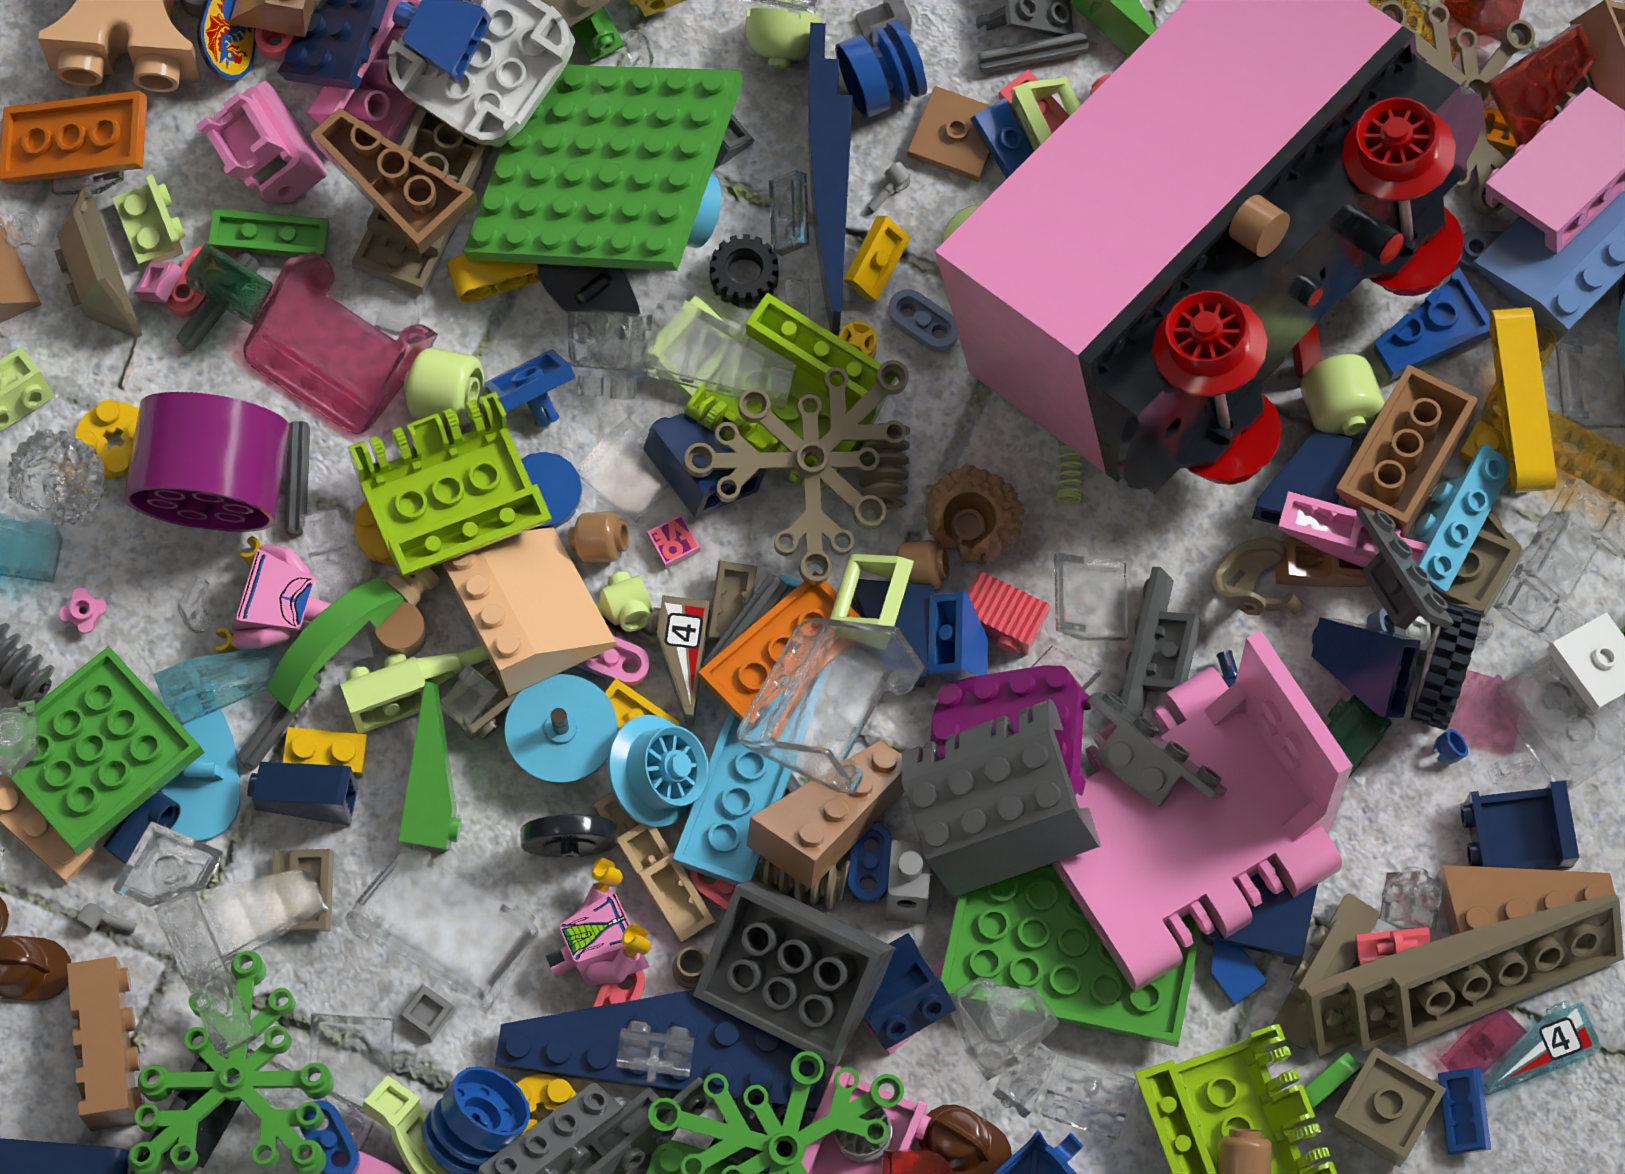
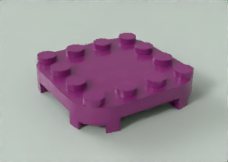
M1042 665L973 676L956 683H947L940 688L937 695L938 702L932 716L930 742L933 741L937 744L942 760L945 759L946 736L954 733L959 736L960 731L990 720H994L996 723L997 718L1004 715L1010 718L1014 727V734L1019 733V710L1026 707H1031V710H1033L1034 704L1051 699L1057 708L1064 729L1055 732L1072 788L1075 795L1083 796L1086 781L1080 775L1084 711L1091 710V705L1087 702L1089 695L1065 666Z

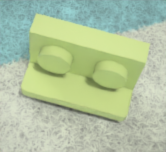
M153 174L145 176L148 182L147 185L112 197L140 270L148 267L151 261L162 262L183 254L179 240L186 238L178 216L170 218L166 207L173 205L165 183L157 185Z
M22 347L0 360L1 432L54 397V393L41 371Z

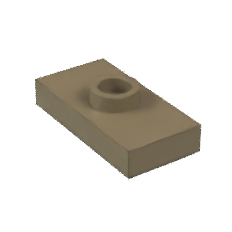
M718 560L706 639L719 641L753 596L758 566Z

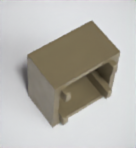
M1374 1047L1330 1121L1329 1126L1396 1166L1401 1167L1445 1093L1446 1088Z

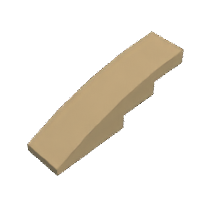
M613 792L591 804L598 816L608 818L617 824V847L680 942L715 922L682 865L672 861L674 852L670 851L656 827L645 826L629 817L618 804Z

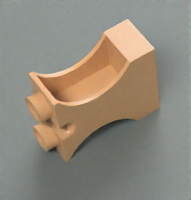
M76 0L63 17L49 27L39 31L38 40L50 71H57V77L69 84L77 86H95L100 84L103 75L113 74L115 60L123 53H129L134 67L133 82L137 86L149 91L170 92L178 88L179 80L201 82L202 78L193 43L186 39L172 24L175 0Z

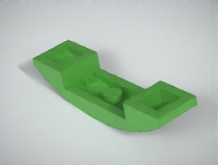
M379 577L356 587L323 610L292 643L278 664L267 691L293 713L320 686L313 676L368 621L378 628L405 601L404 598Z

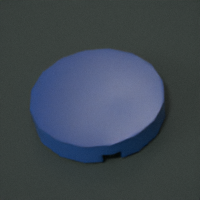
M548 452L533 453L522 458L521 461L531 484H537L552 517L551 522L534 529L558 528L568 522L576 513L583 494L580 475L572 463L558 454Z

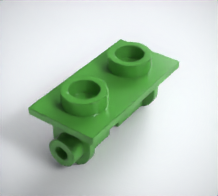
M604 6L572 26L591 62L625 47Z

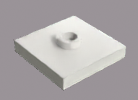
M1607 612L1557 639L1546 648L1593 713L1625 696V636Z

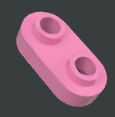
M614 637L617 644L616 647L601 653L597 658H590L577 664L583 670L612 682L616 678L628 687H634L644 682L650 671L647 653L641 647ZM626 663H634L637 665V670L633 673H626L623 670V666Z

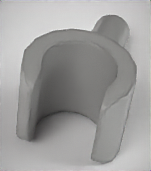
M901 162L893 164L885 171L884 175L890 183L868 205L872 212H875L895 191H903L909 186L910 176Z
M95 903L86 904L77 916V921L92 931H95L101 921L107 925L134 933L137 923L107 913Z

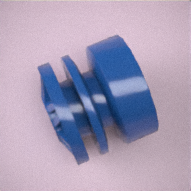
M899 20L886 23V32L881 27L872 29L873 48H871L862 35L854 36L837 43L835 46L836 59H839V69L849 95H853L852 101L864 118L872 117L890 109V90L900 103L908 102L910 93L917 98L927 93V81L921 56L915 43Z
M481 1066L468 1067L456 1075L445 1090L443 1097L436 1102L434 1108L426 1116L421 1127L423 1143L429 1154L448 1171L454 1174H478L480 1165L520 1137L527 1128L531 1117L529 1103L522 1090L505 1075L496 1070Z

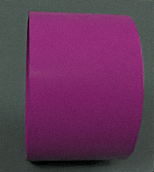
M162 392L148 395L140 401L124 501L129 507L144 515L185 527L226 532H254L268 529L275 523L290 425L282 416L267 408L235 398L196 392Z

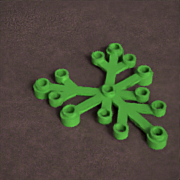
M240 952L231 963V972L237 981L232 1022L218 1009L215 999L208 990H196L189 997V1006L193 1013L198 1017H204L230 1045L228 1060L212 1045V1040L204 1028L193 1027L186 1032L184 1043L192 1054L199 1055L215 1072H168L163 1066L151 1065L144 1068L139 1074L138 1087L144 1097L153 1102L166 1099L173 1090H211L188 1110L159 1111L153 1104H144L136 1110L135 1121L144 1132H154L158 1128L166 1129L151 1142L138 1143L130 1150L128 1163L135 1174H159L165 1163L163 1154L177 1141L178 1143L170 1152L172 1162L179 1170L187 1171L192 1169L198 1162V1154L195 1150L198 1123L226 1099L233 1101L242 1100L261 1120L259 1143L253 1147L251 1152L252 1159L260 1169L268 1170L275 1167L278 1163L277 1138L291 1152L290 1161L298 1174H319L324 1169L326 1155L321 1146L316 1141L303 1140L291 1128L303 1127L306 1130L319 1128L324 1121V1114L319 1105L315 1102H305L298 1109H273L255 1090L301 1088L308 1098L318 1100L328 1096L334 1088V1078L328 1067L322 1063H310L302 1070L259 1071L277 1054L285 1053L290 1048L292 1039L288 1031L282 1026L269 1027L281 1016H287L295 1009L296 1001L288 989H275L269 996V1005L250 1021L254 986L264 980L267 971L262 958L256 952ZM250 961L253 962L250 968L246 970L240 969L243 964ZM280 998H288V1002L284 1006H276ZM209 999L206 1006L202 1008L196 1007L200 1000ZM268 1029L264 1035L265 1043L246 1058L247 1046ZM278 1035L284 1036L281 1043L272 1044L274 1037ZM196 1037H204L200 1045H192V1041ZM240 1074L236 1082L227 1083L231 1076ZM313 1074H321L317 1081L308 1082V1078ZM159 1075V1080L156 1083L147 1084L150 1078ZM310 1111L317 1112L314 1119L310 1121L304 1120L306 1113ZM149 1113L155 1114L152 1121L148 1123L142 1122L145 1115ZM266 1150L272 1151L268 1159L259 1160L262 1152ZM185 1151L190 1152L187 1160L178 1161L181 1153ZM305 1151H313L310 1158L306 1160L300 1159V1155ZM150 1152L147 1160L143 1162L138 1161V1158L143 1153Z
M804 1051L796 1055L790 1065V1072L795 1082L782 1126L768 1103V1093L764 1087L751 1085L743 1094L744 1104L755 1112L767 1135L749 1129L728 1091L727 1079L718 1073L711 1074L705 1079L703 1090L708 1097L714 1099L727 1124L681 1111L678 1103L670 1098L655 1100L648 1110V1119L652 1127L658 1131L667 1132L678 1127L722 1140L698 1155L689 1154L684 1157L680 1165L682 1174H689L685 1170V1163L689 1159H697L701 1164V1170L698 1174H704L705 1169L744 1147L763 1152L738 1166L731 1165L726 1167L721 1174H726L730 1170H736L740 1174H758L770 1166L769 1174H786L787 1172L789 1174H808L801 1162L805 1155V1147L836 1129L862 1136L871 1144L883 1142L888 1135V1128L885 1122L880 1119L868 1121L858 1117L876 1106L890 1108L897 1105L903 1098L904 1086L898 1077L892 1074H883L872 1082L869 1092L849 1103L852 1091L859 1084V1075L852 1068H841L834 1076L836 1089L829 1114L798 1131L810 1087L824 1073V1063L820 1056L811 1051ZM803 1061L811 1062L814 1065L813 1075L809 1077L801 1075L799 1072L800 1063ZM848 1072L853 1075L854 1084L852 1087L844 1088L840 1085L839 1076L841 1073ZM713 1078L720 1079L724 1084V1089L719 1094H713L708 1089V1082ZM887 1083L893 1087L894 1094L892 1098L883 1099L879 1095L878 1090L882 1084ZM751 1090L762 1092L764 1099L760 1105L755 1106L748 1101V1093ZM661 1107H667L672 1111L673 1117L668 1123H662L656 1117V1113ZM874 1123L879 1124L883 1129L881 1138L877 1140L870 1138L867 1132L868 1127ZM787 1141L791 1144L792 1153L788 1157H781L777 1153L776 1147L779 1142Z

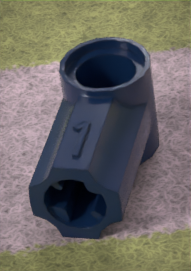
M157 791L119 823L102 847L132 868L156 835L166 833L175 825L181 813L180 805L161 791Z

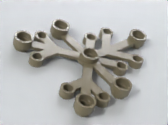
M1389 0L1377 7L1378 10L1415 33L1417 55L1423 61L1460 84L1461 87L1473 89L1476 94L1481 96L1485 108L1491 100L1520 98L1537 113V121L1545 123L1548 121L1545 115L1546 110L1551 111L1555 118L1562 112V109L1557 104L1548 102L1544 97L1561 96L1562 99L1568 101L1573 96L1578 97L1587 87H1592L1590 77L1579 69L1565 73L1559 80L1540 81L1544 75L1551 72L1556 66L1554 55L1546 50L1540 51L1531 57L1529 62L1530 68L1519 82L1491 84L1514 53L1522 52L1534 43V28L1525 20H1515L1503 28L1501 32L1502 43L1480 72L1476 55V46L1478 44L1476 33L1466 28L1454 34L1452 37V47L1456 52L1460 53L1461 72L1452 64L1447 25L1450 13L1446 6L1439 3L1427 8L1423 14L1425 24L1432 29L1434 47L1406 24L1407 13L1402 4ZM1433 10L1437 11L1440 14V22H1437L1433 19ZM1511 32L1518 36V44H1515L1511 39ZM1461 35L1468 38L1469 47L1462 45L1460 41ZM1539 57L1545 59L1547 63L1546 69L1539 65ZM1567 82H1570L1574 85V94H1572L1567 87ZM1485 116L1478 141L1467 160V173L1452 188H1459L1468 183L1470 173L1475 167L1477 188L1472 194V204L1480 214L1491 215L1500 211L1505 205L1499 202L1494 208L1485 206L1481 196L1482 194L1486 195V180L1492 172L1491 167L1494 170L1497 168L1501 169L1510 159L1505 158L1488 143Z
M890 360L884 362L878 370L876 384L847 413L845 389L848 384V374L845 370L838 367L827 371L824 378V386L829 392L830 430L820 441L818 416L820 415L822 404L817 396L812 394L804 395L798 402L797 413L802 418L803 440H801L770 411L771 402L767 393L758 388H751L746 390L739 399L738 412L740 416L747 422L759 423L790 452H758L739 434L738 428L730 422H723L717 426L714 439L719 447L724 449L730 448L734 453H715L713 448L705 443L692 444L685 452L684 467L694 477L708 476L713 470L735 469L729 476L722 477L717 483L716 495L721 501L726 503L733 502L738 498L740 488L759 469H794L799 476L804 478L805 512L787 530L777 533L774 540V549L779 555L790 556L796 551L798 541L806 534L807 553L801 560L799 572L802 579L811 585L824 583L832 571V561L823 552L822 534L830 541L831 550L841 556L850 553L855 542L854 536L850 531L841 529L821 510L820 480L854 511V520L861 528L866 530L876 529L885 519L886 506L882 499L874 495L862 496L833 469L856 468L863 474L873 473L879 464L878 453L868 447L853 452L832 451L842 441H883L890 447H897L903 443L906 436V428L899 421L892 420L886 424L859 425L887 395H896L905 389L909 379V372L906 366L899 361ZM833 375H838L843 379V384L834 386L830 383L829 378ZM887 375H894L898 378L899 383L891 386L885 382L884 378ZM806 402H811L816 406L817 410L813 413H807L803 410L802 405ZM749 403H757L761 411L752 414L747 410L746 406ZM896 428L901 433V437L891 439L887 435V430ZM722 430H730L734 438L730 441H724L720 438L719 433ZM869 455L873 458L874 464L872 466H864L860 462V457ZM814 456L819 464L815 467H809L805 464L804 458ZM696 457H702L706 460L707 465L703 468H696L692 464V460ZM732 484L736 491L732 495H726L721 491V486ZM871 509L875 512L876 518L871 521L866 520L862 516V511ZM843 536L848 539L849 546L840 548L835 544V539ZM783 537H788L793 541V546L789 549H784L779 545V540ZM817 564L822 568V573L818 576L811 575L808 571V566Z

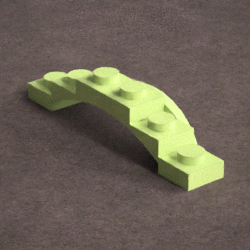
M387 1075L364 1100L361 1111L391 1131V1143L396 1146L411 1174H454L443 1168L429 1154L423 1143L421 1127L427 1114L419 1105L421 1098Z

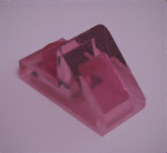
M1504 1008L1485 1015L1476 1024H1473L1439 1061L1449 1071L1475 1067L1481 1068L1483 1076L1525 1036L1527 1031Z

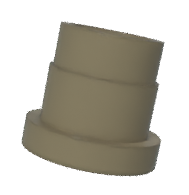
M697 947L684 948L677 954L672 964V972L676 982L686 989H695L708 955ZM696 957L704 965L697 973H687L681 968L682 962L686 958Z

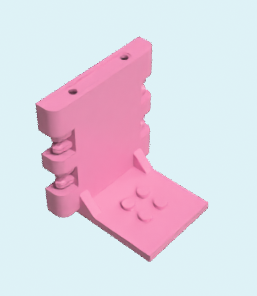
M1261 630L1246 638L1237 679L1230 688L1213 667H1209L1164 693L1163 703L1171 715L1161 705L1153 709L1157 723L1165 732L1160 737L1167 743L1174 741L1185 748L1190 754L1188 759L1199 768L1203 765L1216 772L1222 779L1220 784L1227 789L1223 797L1212 800L1183 777L1164 804L1156 807L1094 758L1099 752L1098 748L1101 749L1117 727L1115 723L1095 733L1094 742L1098 748L1095 745H1091L1085 749L1087 759L1097 773L1088 778L1080 765V775L1086 781L1083 796L1076 794L1075 797L1079 808L1090 809L1102 847L1051 865L1134 992L1181 965L1183 960L1181 950L1167 926H1169L1181 945L1187 948L1193 944L1192 935L1181 920L1187 914H1191L1198 928L1207 935L1215 931L1212 919L1226 939L1251 924L1252 912L1247 901L1254 907L1262 903L1260 892L1250 879L1253 875L1259 873L1267 888L1272 893L1278 894L1284 889L1279 877L1276 875L1277 872L1295 898L1341 869V856L1326 832L1332 828L1353 765Z

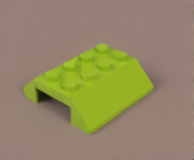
M767 293L747 320L746 334L707 389L703 384L700 385L688 402L684 413L698 422L705 418L703 425L710 430L723 420L733 423L738 428L739 434L758 452H790L759 423L747 422L740 416L738 403L741 395L746 390L758 388L766 392L771 402L770 411L801 440H803L802 418L797 413L798 402L804 395L812 394L817 396L822 404L821 412L818 416L820 441L830 430L829 392L824 386V378L827 371L838 367L845 370L848 374L849 379L845 389L847 413L876 384V376L882 364ZM833 375L829 378L830 383L834 386L843 384V379L838 375ZM887 375L884 379L888 385L893 386L897 377ZM888 395L859 425L873 424ZM806 402L802 405L803 410L807 413H813L817 410L816 406L811 402ZM749 403L746 406L747 410L752 414L761 411L757 403ZM725 430L724 438L730 441L734 438V435L730 430ZM842 441L832 452H853L861 441ZM814 456L804 458L805 464L809 467H815L819 464ZM833 468V469H834L837 473H839V471H840L842 468ZM794 469L791 470L789 480L797 484L804 479ZM804 480L801 484L802 488H804ZM820 480L821 491H822V490H824L827 486Z
M496 392L479 398L486 422H483L475 400L465 403L466 412L473 428L470 432L461 434L458 417L451 408L443 411L449 433L448 436L438 413L406 425L413 448L411 450L402 428L393 429L392 438L400 458L387 461L385 447L378 436L369 438L376 462L374 464L364 441L347 447L359 486L387 552L403 577L552 521L537 484H531L507 429V415Z
M1280 1024L1251 1032L1247 1040L1175 1064L1174 1060H1170L1134 1073L1171 1174H1218V1143L1222 1137L1229 1135V1129H1255L1262 1131V1137L1269 1139L1272 1143L1271 1174H1337L1333 1162L1311 1168V1166L1330 1157L1327 1147L1313 1149L1303 1156L1299 1152L1297 1144L1316 1137L1317 1134L1321 1133L1318 1123L1296 1129L1316 1118L1303 1084L1282 1091V1089L1301 1079L1298 1071L1289 1070L1271 1079L1269 1074V1067L1283 1062L1291 1056L1288 1046L1277 1048L1267 1053V1051L1286 1041Z

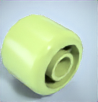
M427 348L418 353L412 362L410 370L405 375L404 391L406 405L410 415L417 420L438 413L443 425L446 426L443 411L451 408L458 417L459 427L463 428L471 424L466 412L465 403L475 400L478 408L481 405L479 398L483 396L484 371L480 360L473 355Z
M1340 354L1324 359L1311 367L1301 380V394L1313 425L1317 430L1323 432L1343 434L1345 437L1359 434L1374 424L1385 405L1371 365L1364 357L1356 354Z

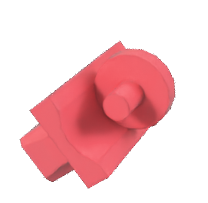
M1429 927L1356 934L1355 941L1359 966L1429 943Z

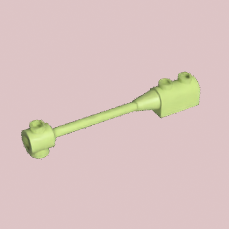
M627 572L613 574L607 581L608 586L602 588L599 602L595 603L602 617H605L615 626L620 624L625 631L631 632L644 628L651 620L650 613L653 612L640 575L631 578ZM482 645L458 654L453 652L422 658L412 657L407 659L405 654L395 653L384 660L385 668L371 673L366 667H356L350 670L346 675L347 681L341 683L340 686L357 732L362 734L419 713L425 682L440 685L462 672L463 668L488 660V657Z

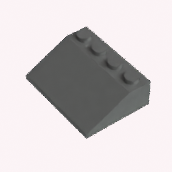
M752 879L736 885L693 996L804 1051L814 1052L821 1059L836 1066L840 1062L878 991L896 947Z

